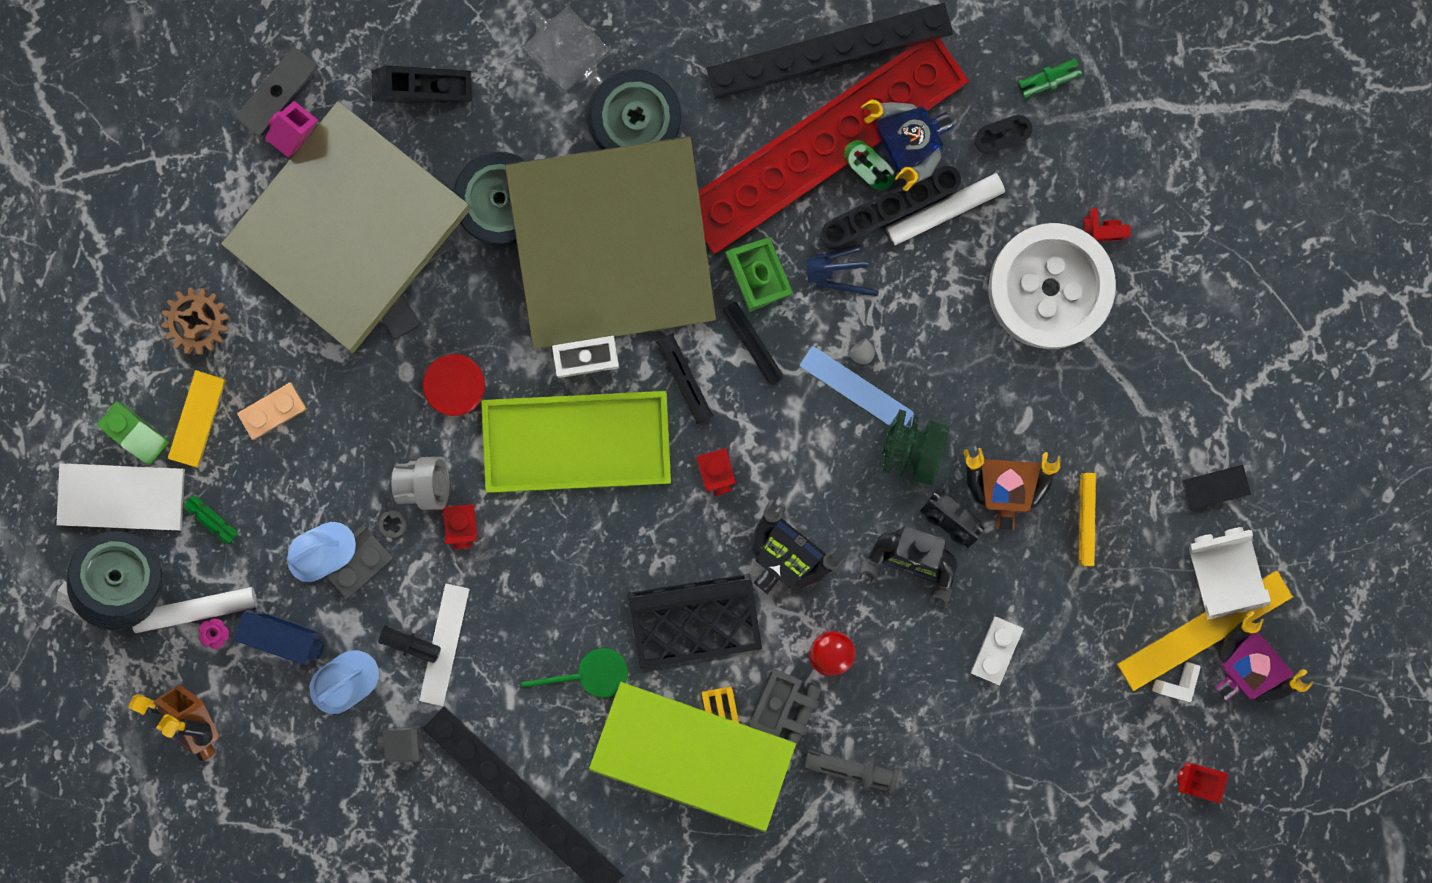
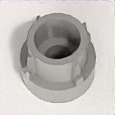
M441 456L420 457L417 461L396 464L391 480L392 494L397 504H417L421 510L443 509L448 501L450 487L448 467L444 458Z

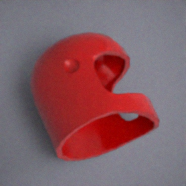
M827 631L817 636L809 649V661L813 669L819 674L828 677L838 676L848 671L854 664L856 657L855 645L846 634L838 631Z

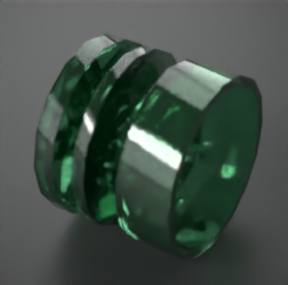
M899 409L886 433L881 452V472L889 474L893 461L899 462L896 476L901 477L907 465L913 466L912 481L932 486L942 460L950 423L930 418L924 430L918 429V414L914 413L909 426L904 425L906 411Z

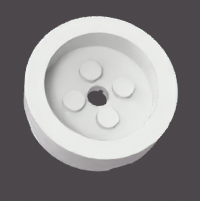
M1059 223L1033 226L1019 233L1008 242L993 263L988 285L991 308L1003 329L1021 343L1043 349L1069 347L1093 334L1110 313L1116 291L1113 265L1103 247L1083 230ZM1047 279H1053L1058 282L1059 290L1054 296H1047L1042 291V284Z

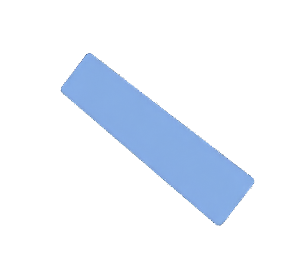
M814 346L810 348L800 363L801 368L899 432L903 431L913 415V411Z

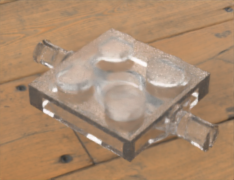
M569 5L556 17L549 20L534 7L532 12L530 11L526 16L539 29L535 36L523 46V49L564 93L576 83L585 79L596 89L603 79L597 74L595 69L598 63L610 53V49Z

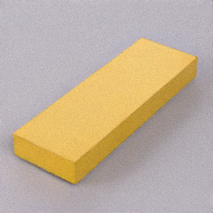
M195 370L168 459L199 468L226 379Z
M1081 473L1078 562L1080 566H1094L1096 473Z

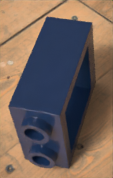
M254 609L243 611L233 640L302 665L313 663V661L319 659L325 642L321 641L323 633Z

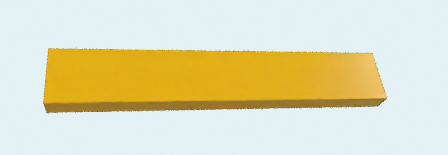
M1277 570L1262 578L1264 589H1268L1271 602L1269 606L1254 609L1253 611L1255 612L1251 619H1249L1251 622L1293 598ZM1248 611L1211 620L1207 619L1206 612L1117 663V666L1131 690L1135 691L1225 638L1240 622H1243Z

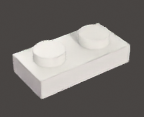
M994 616L970 673L1000 685L1024 628Z

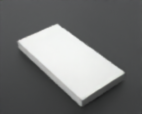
M60 463L57 525L181 531L185 469Z

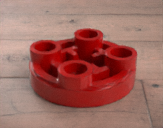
M448 354L439 357L430 364L423 378V391L426 400L436 411L449 416H460L471 412L481 402L485 392V378L480 367L470 358L459 354Z

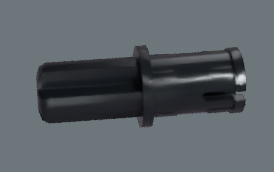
M387 625L383 627L378 640L379 644L404 652L403 656L409 654L430 663H435L441 652L440 646L415 637V633L409 635Z

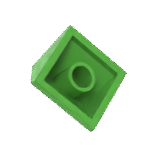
M770 237L726 251L725 256L749 312L793 294Z

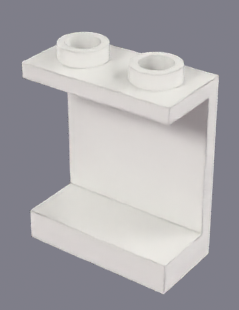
M1243 527L1233 528L1225 531V536L1213 539L1212 534L1195 538V543L1190 544L1189 551L1208 620L1266 607L1271 602L1268 589H1264L1251 540L1253 537L1252 530L1244 531Z

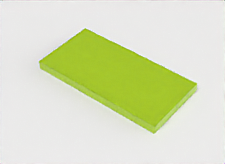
M667 391L481 400L486 493L671 484Z
M620 682L589 771L766 833L796 743Z

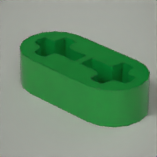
M855 140L846 146L844 160L871 187L876 190H885L892 185L895 179L894 170L867 143ZM857 150L868 159L865 164L856 159L854 153ZM874 167L885 175L882 180L878 179L871 172Z

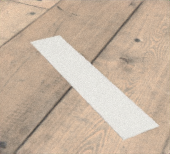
M445 583L432 641L433 644L441 647V652L435 663L428 662L419 701L440 706L444 705L469 594L468 588Z

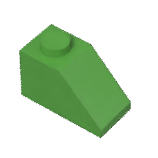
M116 401L97 423V426L119 445L149 466L152 465L170 443V441L123 402Z

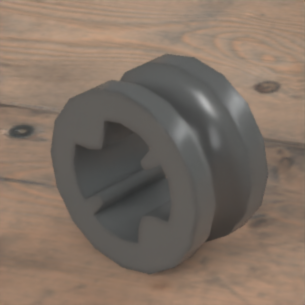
M390 510L383 513L378 525L384 536L396 538L406 531L408 520L401 511ZM388 516L392 519L397 517L400 519L401 524H398V526L401 528L398 532L394 529L389 531L386 529L385 524L389 523L386 521Z

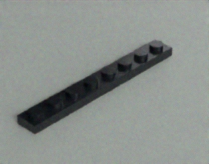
M944 2L707 67V72L716 100L953 35V30Z
M445 705L423 727V730L586 883H618L624 877V874Z

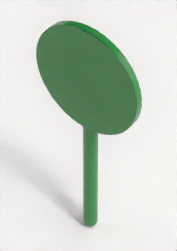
M599 648L589 652L582 659L578 674L521 682V687L580 680L581 685L588 693L596 697L605 698L617 693L620 682L626 683L628 668L625 660L619 653L612 649Z

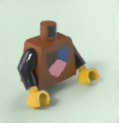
M978 448V456L971 458L969 457L968 449H965L967 486L976 502L983 505L984 509L997 510L996 529L1015 530L1016 512H1030L1031 508L1037 507L1050 490L1054 475L1060 469L1061 457L1058 455L1056 462L1049 463L1047 462V452L1042 455L1041 467V463L984 459L981 448Z
M179 684L154 700L140 694L133 696L128 706L130 709L144 715L148 707H150L152 713L162 715L163 718L156 728L161 730L163 735L169 738L174 736L180 745L192 754H196L200 761L207 760L215 754L212 743L218 740L219 734L203 701Z

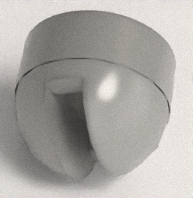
M864 338L850 349L848 355L854 362L865 365L873 360L875 350L868 339Z

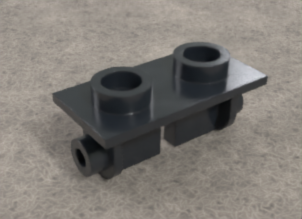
M936 490L929 498V501L920 509V512L925 515L931 524L940 526L949 533L954 542L969 548L979 539L980 534L985 529L981 525L982 521L966 509L959 516L954 514L960 504L945 492L940 493Z

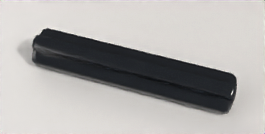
M733 302L723 309L724 314L768 383L773 385L783 378V373L739 304Z

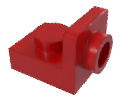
M1098 208L1090 209L1088 216L1083 218L1084 232L1092 236L1097 242L1128 240L1131 237L1130 224L1122 225L1121 220L1103 221V226H1099Z
M726 448L696 456L706 492L713 491L714 496L731 492L730 485L736 484Z
M475 504L443 508L445 544H452L453 550L471 548V542L478 541Z

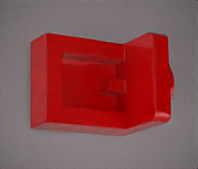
M1186 762L1177 776L1178 792L1222 803L1229 773Z

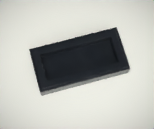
M1243 465L1182 480L1190 510L1251 495Z

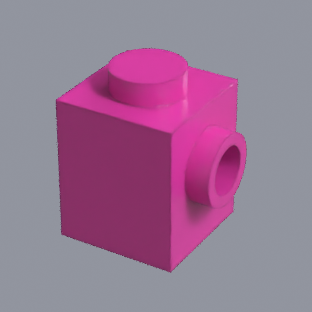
M294 101L283 111H277L268 122V126L271 128L265 139L289 158L310 136L318 119Z

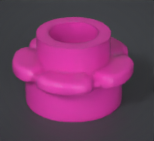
M212 618L210 621H204L199 627V640L205 647L210 646L212 649H218L224 645V641L229 637V630L220 619ZM211 631H215L216 636H211Z

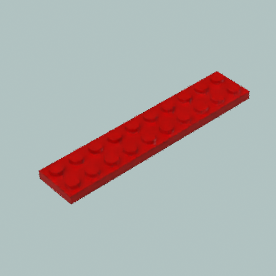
M941 39L911 46L700 189L698 193L705 243L712 253L716 255L846 167L848 164L844 160V150L852 141L861 140L871 148H874L896 133L904 123L903 118H877L870 123L865 122L864 119L871 115V112L868 109H861V106L868 101L876 100L879 103L913 104L918 108L919 112L917 113L921 116L968 84L969 80ZM858 150L854 153L856 159L863 155Z

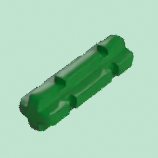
M191 496L185 502L184 509L191 515L195 514V519L213 534L217 533L219 535L217 538L224 544H230L237 537L238 532L230 525H225L226 521L211 508L203 506L204 502L197 496Z

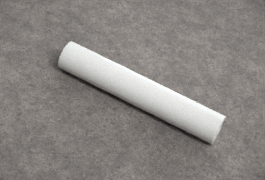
M995 173L885 226V229L892 244L895 246L1005 193V188L998 174Z
M253 587L155 607L144 621L142 620L141 623L133 627L135 633L254 609L257 608L255 590Z

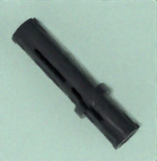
M672 333L657 340L656 343L668 364V367H666L668 373L672 372L696 420V424H699L713 417L714 414L711 412L701 388L688 365L690 363L689 358L684 357L674 337L675 335Z

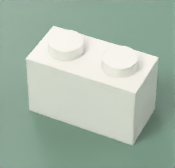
M614 336L552 346L558 378L620 368Z

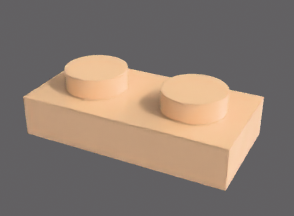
M290 382L237 414L251 439L255 440L304 412L307 408L294 385Z

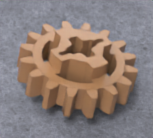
M192 287L188 288L187 296L178 291L176 293L177 302L167 301L169 306L172 307L171 310L162 311V314L168 317V321L162 323L161 327L170 330L165 335V338L168 340L175 338L173 347L176 349L185 345L184 353L190 354L193 348H195L198 355H203V347L205 346L210 351H214V341L224 342L220 336L221 331L229 332V328L223 325V321L229 320L230 316L221 313L226 307L225 303L216 304L218 296L214 293L207 298V290L201 288L198 295H196ZM192 302L190 308L183 312L179 311L185 304ZM207 304L212 308L215 320L210 319L207 314ZM198 313V318L208 323V325L201 324L194 327L193 324L183 318H196ZM176 322L180 323L185 330L184 338L179 334ZM207 331H212L206 339L197 342L200 335Z

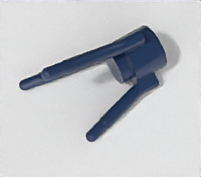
M860 245L829 253L815 254V258H807L808 283H816V288H832L873 296L879 294L878 290L827 281V279H833V271L867 268L869 266L867 261L832 264V260H829L861 250Z

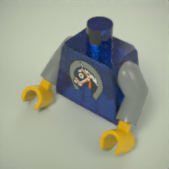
M870 100L862 105L861 109H868L871 112V115L864 119L866 123H870L877 118L879 119L876 121L875 129L898 171L895 180L901 178L907 182L902 189L908 191L914 183L931 176L941 160V151L943 150V142L939 135L954 128L947 112L930 119L924 107L917 108L913 104L879 103L876 100Z

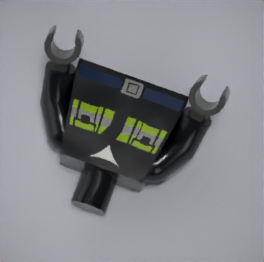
M774 500L768 502L764 509V515L754 530L752 548L753 553L757 557L755 561L765 568L754 581V584L762 591L769 594L779 580L789 588L792 585L796 588L806 587L820 582L846 561L845 557L841 561L833 559L832 554L837 548H832L827 554L783 520L781 517L785 512V506L782 507L780 512H775L771 509Z
M905 526L896 532L881 534L869 554V559L863 560L861 563L859 579L862 578L863 574L870 573L872 574L870 583H875L878 577L879 564H884L938 583L939 585L935 587L930 602L933 605L936 598H941L945 601L944 608H947L952 596L950 587L953 584L957 559L946 549V541Z

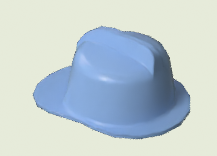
M329 522L298 535L292 541L288 550L287 562L289 570L297 579L313 582L341 569L350 562L355 553L356 542L354 534L347 526L341 523Z
M359 650L347 651L339 655L313 675L309 685L310 697L313 703L321 711L329 714H339L348 710L375 689L379 680V668L376 661L369 654Z

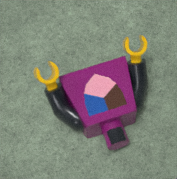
M1248 611L1243 622H1240L1225 636L1220 652L1221 662L1218 666L1227 677L1214 689L1226 702L1239 691L1246 699H1254L1258 702L1279 700L1297 691H1307L1314 681L1304 684L1300 677L1304 676L1308 671L1305 669L1300 670L1294 678H1290L1294 673L1258 632L1262 627L1264 619H1261L1258 623H1252L1249 619H1251L1255 611Z

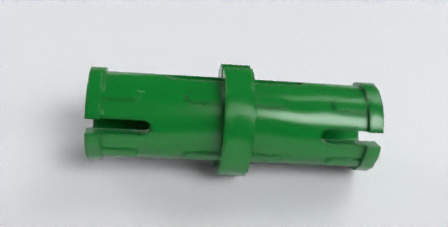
M1076 58L1053 68L1045 67L1041 73L1018 80L1019 89L1032 85L1031 88L1021 92L1023 98L1027 99L1047 89H1050V91L1055 90L1059 84L1082 77L1080 68L1071 72L1067 71L1079 65Z

